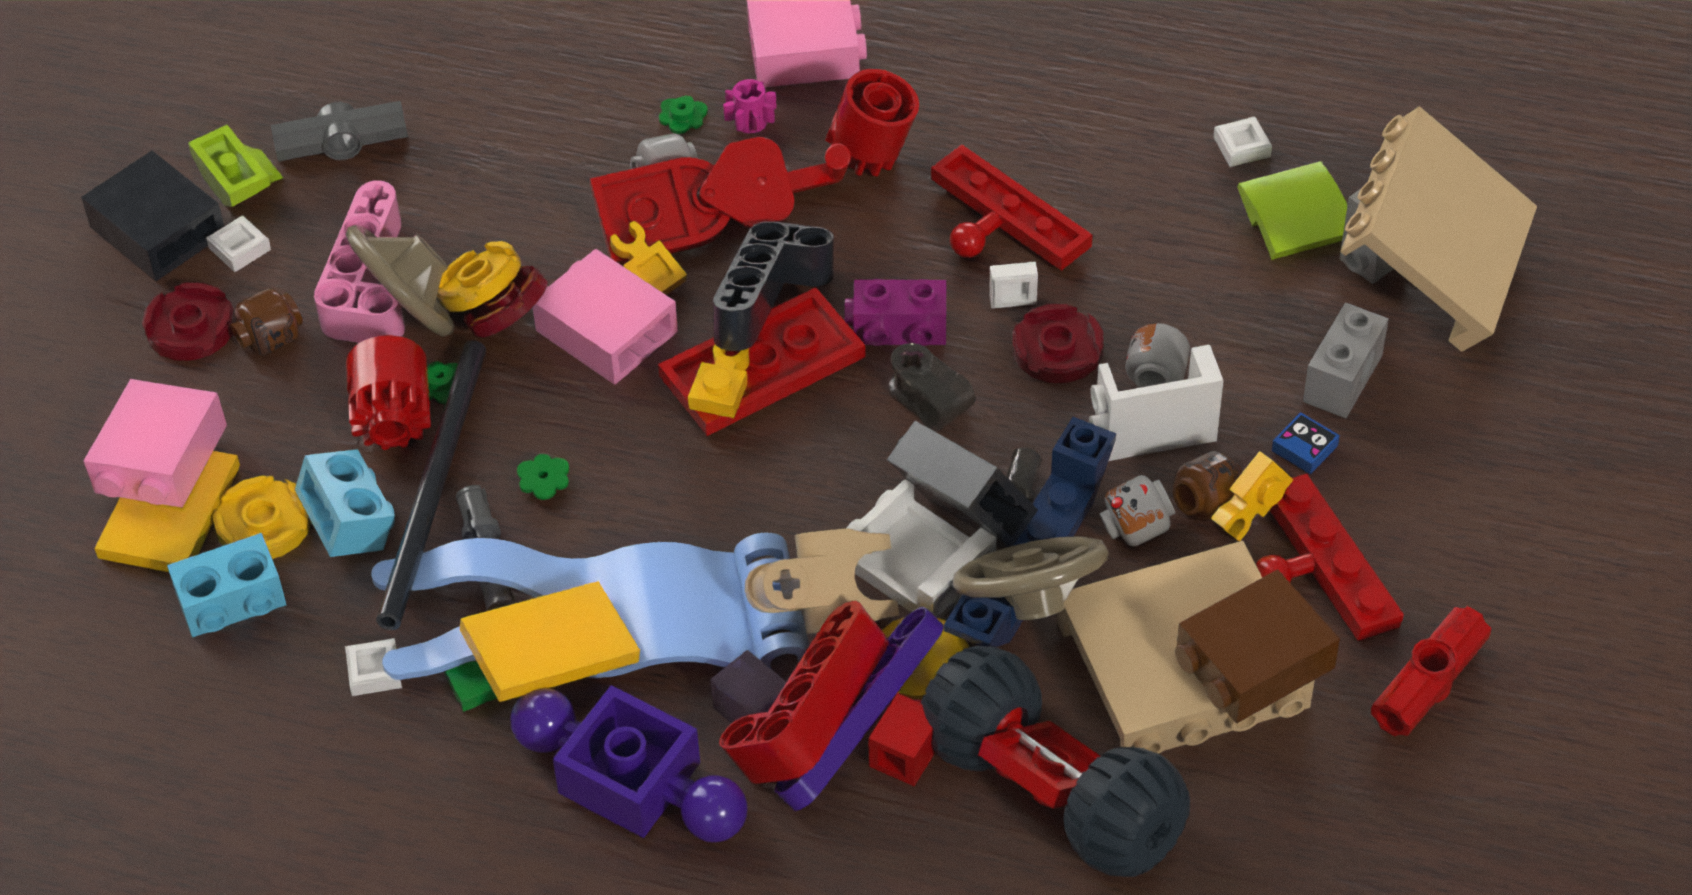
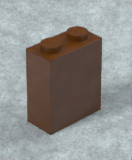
M1277 569L1180 622L1175 655L1182 669L1188 674L1193 673L1204 685L1212 704L1219 710L1224 709L1237 724L1335 669L1340 638Z

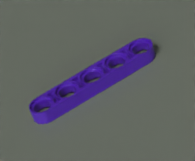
M926 607L917 608L908 614L889 636V644L817 764L801 777L777 782L775 793L791 809L795 811L801 810L821 793L938 640L944 628L943 624Z

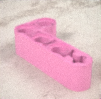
M371 181L365 183L357 190L314 293L322 332L327 337L358 343L376 336L393 335L402 337L405 332L401 304L382 284H378L379 281L361 262L352 250L346 237L348 227L353 225L366 228L376 237H397L399 234L401 218L394 187L388 182Z

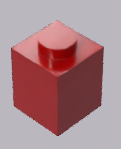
M897 693L868 738L869 767L915 787L936 753L932 746L934 730L925 717L921 703L922 700H913Z

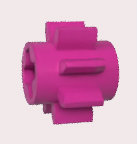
M746 79L738 82L733 90L725 91L726 103L723 104L724 120H735L736 131L756 133L764 129L767 122H775L776 93L771 91L765 93L763 82Z

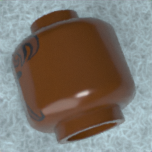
M267 288L237 304L235 308L237 322L230 326L235 339L242 349L250 346L257 354L266 356L293 343L299 335L298 327L303 325V319L289 293L281 294L273 288Z
M1216 451L1209 452L1181 465L1175 474L1172 490L1176 505L1183 513L1190 515L1196 520L1204 522L1211 520L1217 509L1230 501L1235 495L1229 489L1242 474V468L1226 454Z

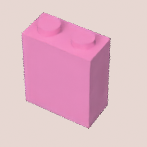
M747 0L748 30L756 80L763 82L765 88L850 79L852 75L860 71L859 60L867 59L864 33H856V30H861L859 5H851L850 0Z
M594 249L582 260L576 261L564 275L550 286H547L545 293L532 307L535 328L538 333L614 385L678 332L676 302L597 249Z
M130 379L84 459L94 492L112 498L121 497L145 501L154 505L163 504L183 508L227 426L218 394L216 392Z

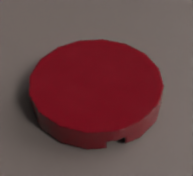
M521 266L517 276L504 290L487 302L466 310L464 322L475 337L484 338L496 334L523 317L545 293L548 282L534 266Z
M183 283L174 286L175 291L165 296L163 292L155 296L144 310L142 325L149 346L160 356L175 361H193L212 355L227 344L233 335L230 325L236 322L231 301L226 298L225 293L218 287L205 283Z
M1046 304L1033 308L1024 314V319L1018 325L1016 323L1013 329L1012 355L1019 368L1031 377L1048 383H1069L1082 379L1097 368L1103 357L1104 338L1101 326L1096 318L1088 312L1087 316L1077 312V307L1068 304Z

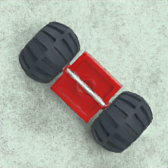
M989 646L970 647L950 657L948 663H944L938 669L935 678L929 682L925 690L926 695L922 697L921 703L925 717L934 730L932 735L933 750L945 762L973 771L995 768L999 775L1006 779L1014 780L1032 793L1033 798L1038 803L1051 808L1066 805L1064 810V828L1072 848L1088 866L1110 876L1134 877L1151 870L1153 866L1159 864L1166 857L1168 851L1173 849L1189 817L1190 795L1182 775L1168 759L1150 750L1134 747L1115 748L1100 756L1050 720L1037 723L1042 711L1041 689L1034 673L1018 656L1008 651Z

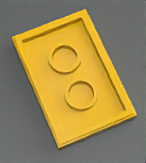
M213 451L183 508L163 504L154 505L145 501L120 497L94 548L98 559L169 572L167 565L198 555L214 522L215 508L217 511L221 504L220 498L230 488L240 467L238 455Z
M599 581L460 619V632L499 702L526 695L536 689L551 688L639 662L640 649Z

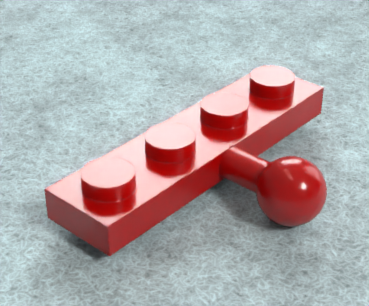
M960 145L931 167V180L983 216L976 223L963 222L952 230L950 245L952 250L961 257L971 258L977 256L985 246V237L999 227L1061 271L1092 247V234L964 145Z
M1308 474L1292 478L1293 481L1286 488L1283 497L1277 504L1271 507L1270 512L1300 556L1287 560L1278 555L1262 557L1256 563L1262 578L1278 569L1291 582L1292 578L1312 572L1357 641L1399 628L1404 618L1403 612Z

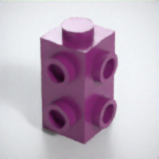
M854 280V298H845V322L849 326H854L855 334L865 345H946V280Z

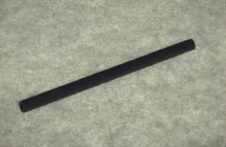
M471 340L464 344L382 598L376 622L386 630H396L402 622L485 358L486 347L478 341Z

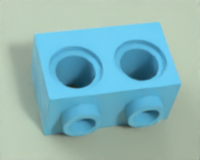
M359 450L305 455L295 491L329 556L335 557L383 550L389 531L395 523L394 509L392 504L384 498L376 483L373 470L367 467Z
M262 533L167 565L176 596L192 638L208 632L219 631L225 626L253 616L265 615L276 608L287 605L278 572Z

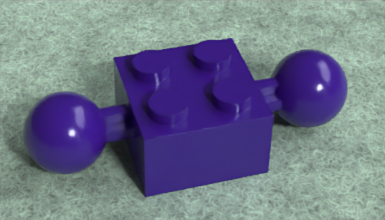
M612 685L582 723L576 720L575 711L569 699L555 689H536L521 696L516 701L511 712L510 724L517 741L526 749L538 753H548L561 748L553 758L558 793L642 838L650 831L669 804L681 809V816L686 828L695 837L703 841L722 842L736 835L744 825L748 810L747 801L742 789L734 781L718 775L702 777L697 781L689 779L700 764L698 733L695 727Z

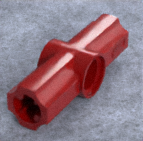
M1469 606L1465 608L1454 607L1429 638L1415 644L1410 661L1371 707V715L1377 720L1381 729L1394 737L1397 735L1408 736L1435 703L1442 702L1448 697L1453 681L1491 635L1492 628L1485 622L1483 614Z

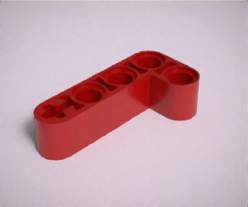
M846 602L828 616L768 712L743 716L730 724L722 733L719 745L751 783L758 784L791 780L809 772L820 760L888 647L889 639L860 602Z

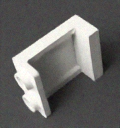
M906 479L893 490L885 491L871 511L861 520L855 519L847 527L861 532L890 534L891 549L865 554L859 559L855 567L856 575L892 600L898 601V604L908 611L912 612L917 608L926 607L935 617L940 619L958 603L962 596L954 588V573L968 562L996 551V537L983 528H980L969 538L917 503L914 499V484Z

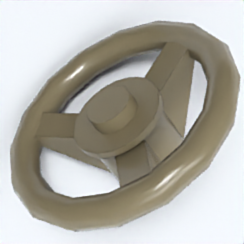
M359 225L348 227L346 237L352 250L382 286L430 331L441 337L451 335L455 328L448 312L436 298L442 273L448 269V266L436 251L417 234L414 237H376L366 228Z
M1058 537L1036 540L997 550L968 562L954 573L953 585L958 594L969 597H1005L1014 607L1015 616L1018 620L1044 618L1065 609L1064 602L1077 580L1100 568L1108 560L1109 551L1102 540L1089 537Z

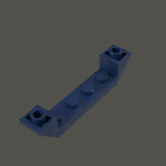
M1072 417L1052 449L1051 475L1033 502L1038 511L1014 545L1050 538L1074 537L1095 501L1116 441L1117 433ZM962 595L945 622L944 631L979 646L998 647L1011 642L1023 620L1016 619L1014 607L1005 597L975 598Z

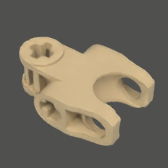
M849 528L795 535L797 558L783 559L757 566L748 574L745 581L746 598L754 609L762 613L803 610L806 634H817L828 616L836 608L849 601L860 602L874 621L899 615L898 601L869 599L857 588L854 578L855 567L859 559L865 554L891 549L890 534L861 532ZM773 582L780 583L781 591H774Z

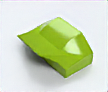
M228 125L188 142L191 155L201 175L224 206L233 207L267 188L271 183L283 178L262 150L242 144Z

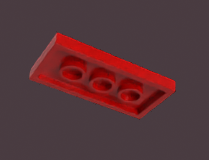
M815 287L771 309L756 342L749 348V366L745 370L747 371L748 383L734 418L691 410L688 405V395L701 363L714 364V337L659 363L658 369L659 377L706 436H709L865 358L866 352L865 344ZM726 350V354H725V355H726V356H735V355H737L740 351H728V350Z

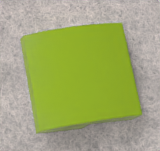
M1321 161L1238 184L1237 188L1251 225L1259 226L1271 260L1342 241L1347 203L1333 177Z

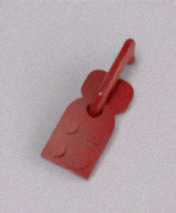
M754 137L728 144L715 165L699 158L682 157L590 178V187L609 257L620 265L630 261L629 259L617 256L612 251L610 237L616 234L621 242L625 244L633 243L635 238L629 232V224L633 221L640 224L644 229L645 243L648 247L660 240L670 254L711 243L723 233L730 218L748 228L765 221L782 222L788 218L793 210L795 201L793 193L835 184L844 178L851 161V152L845 145L834 144L826 150V163L787 172L779 146L768 138Z

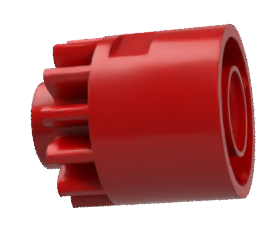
M865 69L850 77L825 140L831 146L842 144L850 150L851 161L848 167L854 169L856 175H862L864 169L869 168L870 173L877 177L881 168L887 171L892 169L919 110V99L915 90L903 78L886 70Z
M393 335L376 336L358 343L351 349L346 359L347 391L349 394L348 412L352 436L359 437L363 435L365 446L375 443L381 446L383 450L397 446L406 448L411 437L416 440H422L423 429L431 427L427 357L424 350L410 339Z

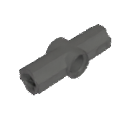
M401 101L354 109L348 103L333 102L321 108L316 117L271 125L278 161L325 153L331 159L347 160L357 155L363 145L408 137Z

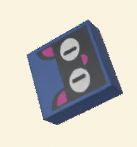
M1300 412L1273 440L1272 452L1311 475L1336 449L1340 435Z

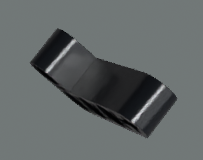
M765 221L753 225L744 238L713 298L714 343L716 346L728 351H741L752 347L784 283L822 286L831 282L834 276V235L832 232L821 227L775 221Z

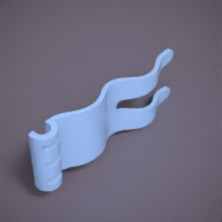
M758 533L748 536L737 544L734 553L712 551L677 542H652L622 547L600 556L578 559L544 554L505 540L490 538L463 539L424 552L412 590H424L456 582L480 581L512 587L537 598L599 581L639 647L640 656L638 663L592 675L588 678L613 677L647 666L670 662L708 663L746 672L771 670L770 663L775 657L783 654H794L797 656L799 663L809 647L802 610L762 613L754 609L746 598L745 581L748 574L755 567L783 559H790L786 540L775 533ZM760 556H773V557H775V558L761 559V560H758V561H755V562L751 563L754 559H756V558H758V557H760ZM395 559L380 561L373 567L371 573L372 580L378 589L385 591ZM773 582L774 591H781L780 583ZM459 626L430 641L391 650L384 655L382 664L384 671L391 678L402 680L441 673L476 659L463 638ZM786 629L791 631L774 634L766 638L769 633L776 630Z

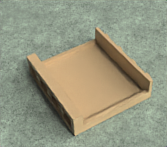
M1419 106L1404 117L1401 115L1394 117L1382 132L1384 141L1380 151L1373 157L1370 163L1372 172L1368 182L1361 188L1358 194L1360 202L1356 213L1350 218L1345 227L1347 236L1340 252L1346 256L1364 244L1456 320L1448 341L1462 352L1494 334L1537 205Z
M1244 541L1074 588L1064 602L1065 609L1057 613L1058 627L1063 637L1073 636L1121 739L1120 747L1144 748L1160 754L1162 751L1185 744L1190 746L1198 745L1212 736L1229 731H1245L1257 723L1280 716L1284 718L1292 717L1304 709L1310 708L1314 681L1236 724L1224 709L1219 710L1212 704L1204 685L1193 673H1186L1177 661L1175 648L1180 622L1262 578Z

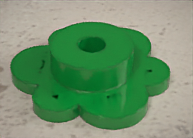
M688 95L676 99H666L661 103L662 113L659 115V122L665 126L669 125V130L675 134H683L690 128L698 129L703 125L702 118L708 113L707 105L700 101L694 102L693 98Z
M435 361L428 365L430 400L434 398L439 404L446 403L458 363L444 365L441 362Z
M539 454L534 458V461L528 460L520 463L517 467V475L521 479L519 482L520 490L524 493L533 492V495L540 500L552 498L556 494V490H563L569 485V480L566 476L570 470L569 463L563 458L551 459L547 454Z

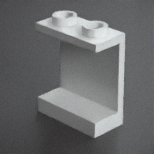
M1210 345L1191 348L1188 379L1118 392L1108 363L1098 365L1097 385L1091 386V399L1095 415L1089 417V423L1117 433L1109 461L1217 441L1223 378Z

